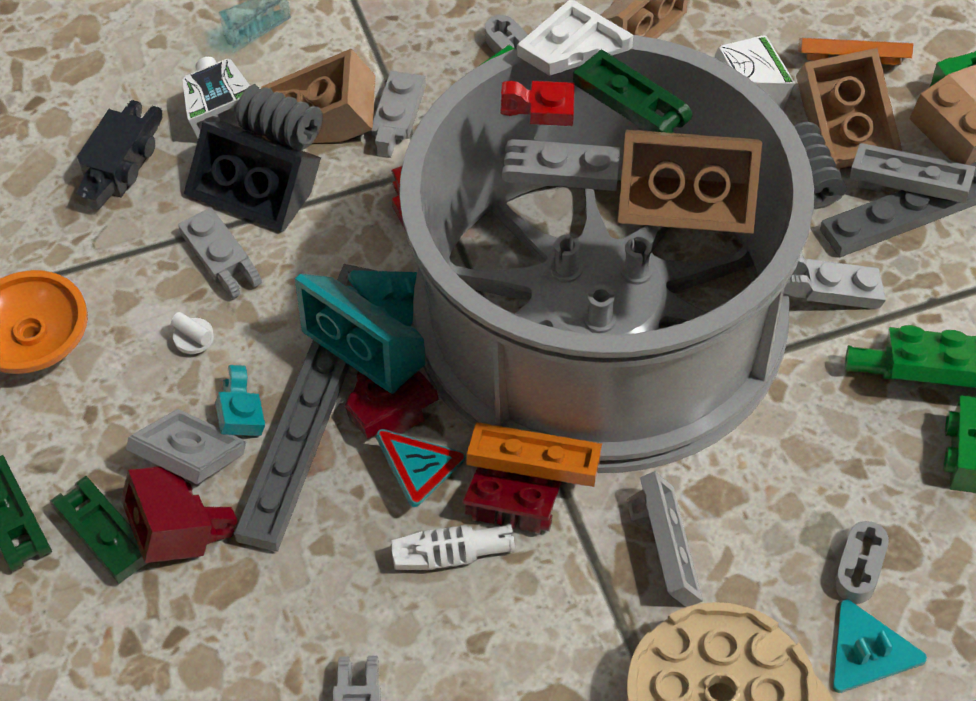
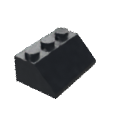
M203 122L184 194L283 232L310 196L321 157L303 150L291 149L289 146L281 145L277 141L269 140L265 136L256 135L251 131H246L227 122Z

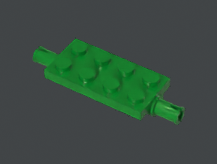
M904 325L900 328L889 327L886 340L887 346L884 350L847 346L845 372L880 374L882 379H903L976 388V336L965 335L957 330H944L941 333L924 331L922 328L913 325Z

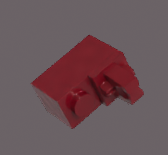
M163 467L128 469L121 502L144 563L204 556L207 544L233 536L237 518L232 507H204L200 496L193 495L189 482H185L183 477Z

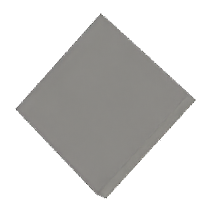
M177 409L129 436L126 450L198 484L244 455L246 442L234 435L221 434L220 428Z

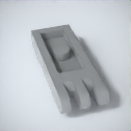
M519 139L507 141L504 167L501 175L502 179L506 182L616 191L620 147Z

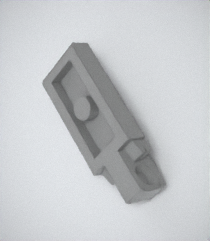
M390 71L373 119V129L371 130L372 135L376 136L377 156L391 158L397 139H409L426 89V76Z

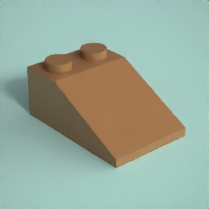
M877 48L805 62L796 78L804 111L808 121L818 125L820 134L823 135L826 142L825 145L828 146L831 153L830 157L834 159L837 169L852 168L860 143L903 151Z
M348 49L261 86V88H270L274 93H283L285 97H293L297 102H306L310 107L316 106L321 109L323 115L322 126L313 143L343 142L373 129L376 75L352 49Z
M976 65L948 74L922 92L909 118L951 162L966 165L976 162Z

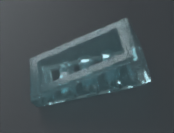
M249 0L219 12L224 38L233 52L243 49L291 18L288 0ZM279 4L280 10L274 11L273 8Z

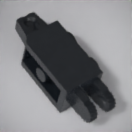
M134 100L129 101L122 112L112 109L107 110L77 156L84 176L76 193L79 204L99 210L111 195L122 198L129 185L135 183L139 169L146 158L151 157L154 152L156 141L153 136L162 120V108L150 106L143 118H141L143 109L141 102Z

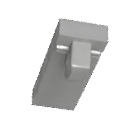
M860 143L851 168L850 179L858 180V188L877 191L878 193L881 192L883 186L966 203L976 167Z
M656 471L640 477L643 490L627 499L631 519L638 526L651 523L668 594L684 606H692L703 602L675 490L668 481Z

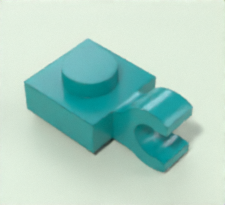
M229 365V379L223 380L224 392H219L215 401L220 433L225 435L261 436L265 428V420L260 396L256 393H247L248 375L246 366Z

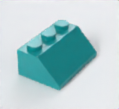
M299 274L294 278L301 331L389 393L393 394L425 365L424 338L415 328L405 326L393 318L385 308L375 306L363 298L355 288L345 286L335 278L328 276Z

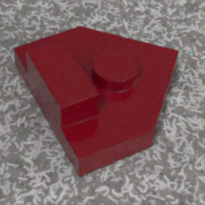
M419 370L393 394L358 371L356 376L358 381L353 393L351 392L348 396L345 408L348 417L365 437L369 439L381 429L402 434L424 421L421 409L439 400L437 389Z

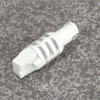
M506 524V526L472 530L471 526L460 525L458 527L425 530L392 540L391 548L395 570H432L472 564V561H476V556L515 552L514 536H511L513 533L511 524Z

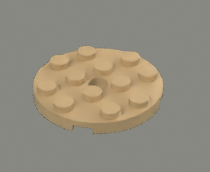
M724 602L701 603L682 608L669 614L668 619L650 633L647 632L638 644L631 659L626 688L627 701H717L711 697L708 691L710 686L715 683L727 684L732 688L735 696L729 701H818L815 672L800 643L795 644L778 627V622L771 617L746 606Z

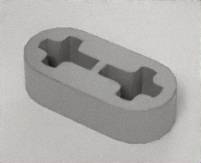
M493 16L485 24V42L495 54L508 45L516 49L517 44L528 35L509 16Z
M858 522L851 528L835 578L837 594L843 600H850L855 604L866 602L872 597L888 547L889 537L886 530L875 522ZM864 537L872 539V546L868 556L860 554ZM855 568L864 570L859 588L850 585Z

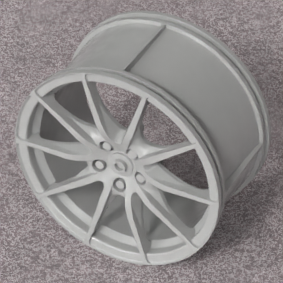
M633 35V47L630 50L613 55V57L688 104L692 111V119L683 127L674 128L673 133L760 139L762 142L754 234L732 232L743 244V247L736 253L696 262H681L657 258L652 254V251L670 227L645 225L625 238H613L609 235L599 213L594 189L584 188L586 223L582 235L578 238L572 239L570 234L561 235L557 238L542 233L517 215L508 206L506 201L547 185L510 183L502 179L501 175L504 167L507 141L519 139L620 147L618 180L621 181L626 130L645 131L575 85L573 126L530 124L529 114H518L515 116L500 114L502 82L515 81L521 83L528 90H531L532 81L573 83V72L579 68L575 67L549 76L518 57L517 48L490 59L471 70L451 85L434 102L421 119L411 137L404 156L400 176V203L403 224L413 257L419 267L414 288L413 324L414 328L424 338L425 365L423 367L431 384L437 389V393L444 403L472 430H474L475 423L479 422L602 443L597 473L638 471L676 462L715 444L735 430L753 413L776 379L784 357L789 333V295H783L784 288L796 269L809 235L814 210V184L811 165L805 147L786 114L765 91L731 66L705 53L665 40ZM658 109L655 111V113L659 114L660 116L664 115V113H662ZM491 211L542 264L508 270L482 271L458 267L450 261L449 257L460 238L478 220ZM754 265L757 270L758 278L727 303L708 313L673 294ZM474 290L509 298L530 300L515 314H512L493 304ZM663 325L667 328L659 329V326Z

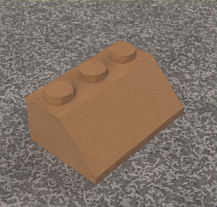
M614 0L611 6L600 15L633 35L657 39L687 13L688 0Z
M626 130L618 223L754 234L762 142L760 139Z

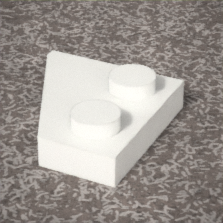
M568 0L517 44V56L551 76L583 65L601 49L612 56L630 50L633 47V34L577 1Z

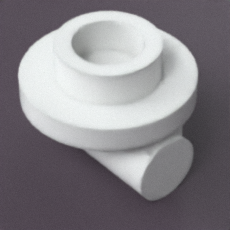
M177 312L171 320V325L175 327L173 340L181 352L198 354L211 346L214 340V332L209 322L201 318H189L182 312Z

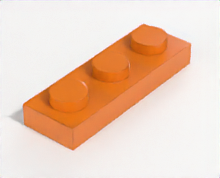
M799 38L798 52L807 53L806 60L815 61L829 58V54L845 55L877 48L881 64L902 65V58H912L914 43Z
M476 422L467 451V465L594 487L601 457L602 443Z

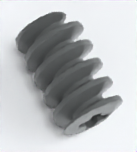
M256 84L249 86L242 93L236 107V118L242 129L251 131L259 136H265L269 140L277 141L281 145L289 146L291 149L298 151L306 149L314 142L322 126L323 115L319 107H310L308 103L302 101L297 102L295 98L285 97L280 92L274 93L270 88L263 87L259 89Z
M802 122L794 125L805 147L811 165L814 184V208L831 205L844 196L847 186L841 180L842 176L839 169L836 168L834 159L830 157V150L825 145L826 142L823 135L820 134L818 125L812 122Z

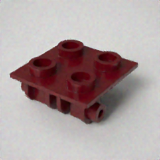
M477 467L463 500L465 515L472 516V521L494 524L498 511L497 526H503L506 513H510L512 529L516 528L520 515V530L535 532L536 534H541L542 530L549 532L553 519L551 512L562 481Z

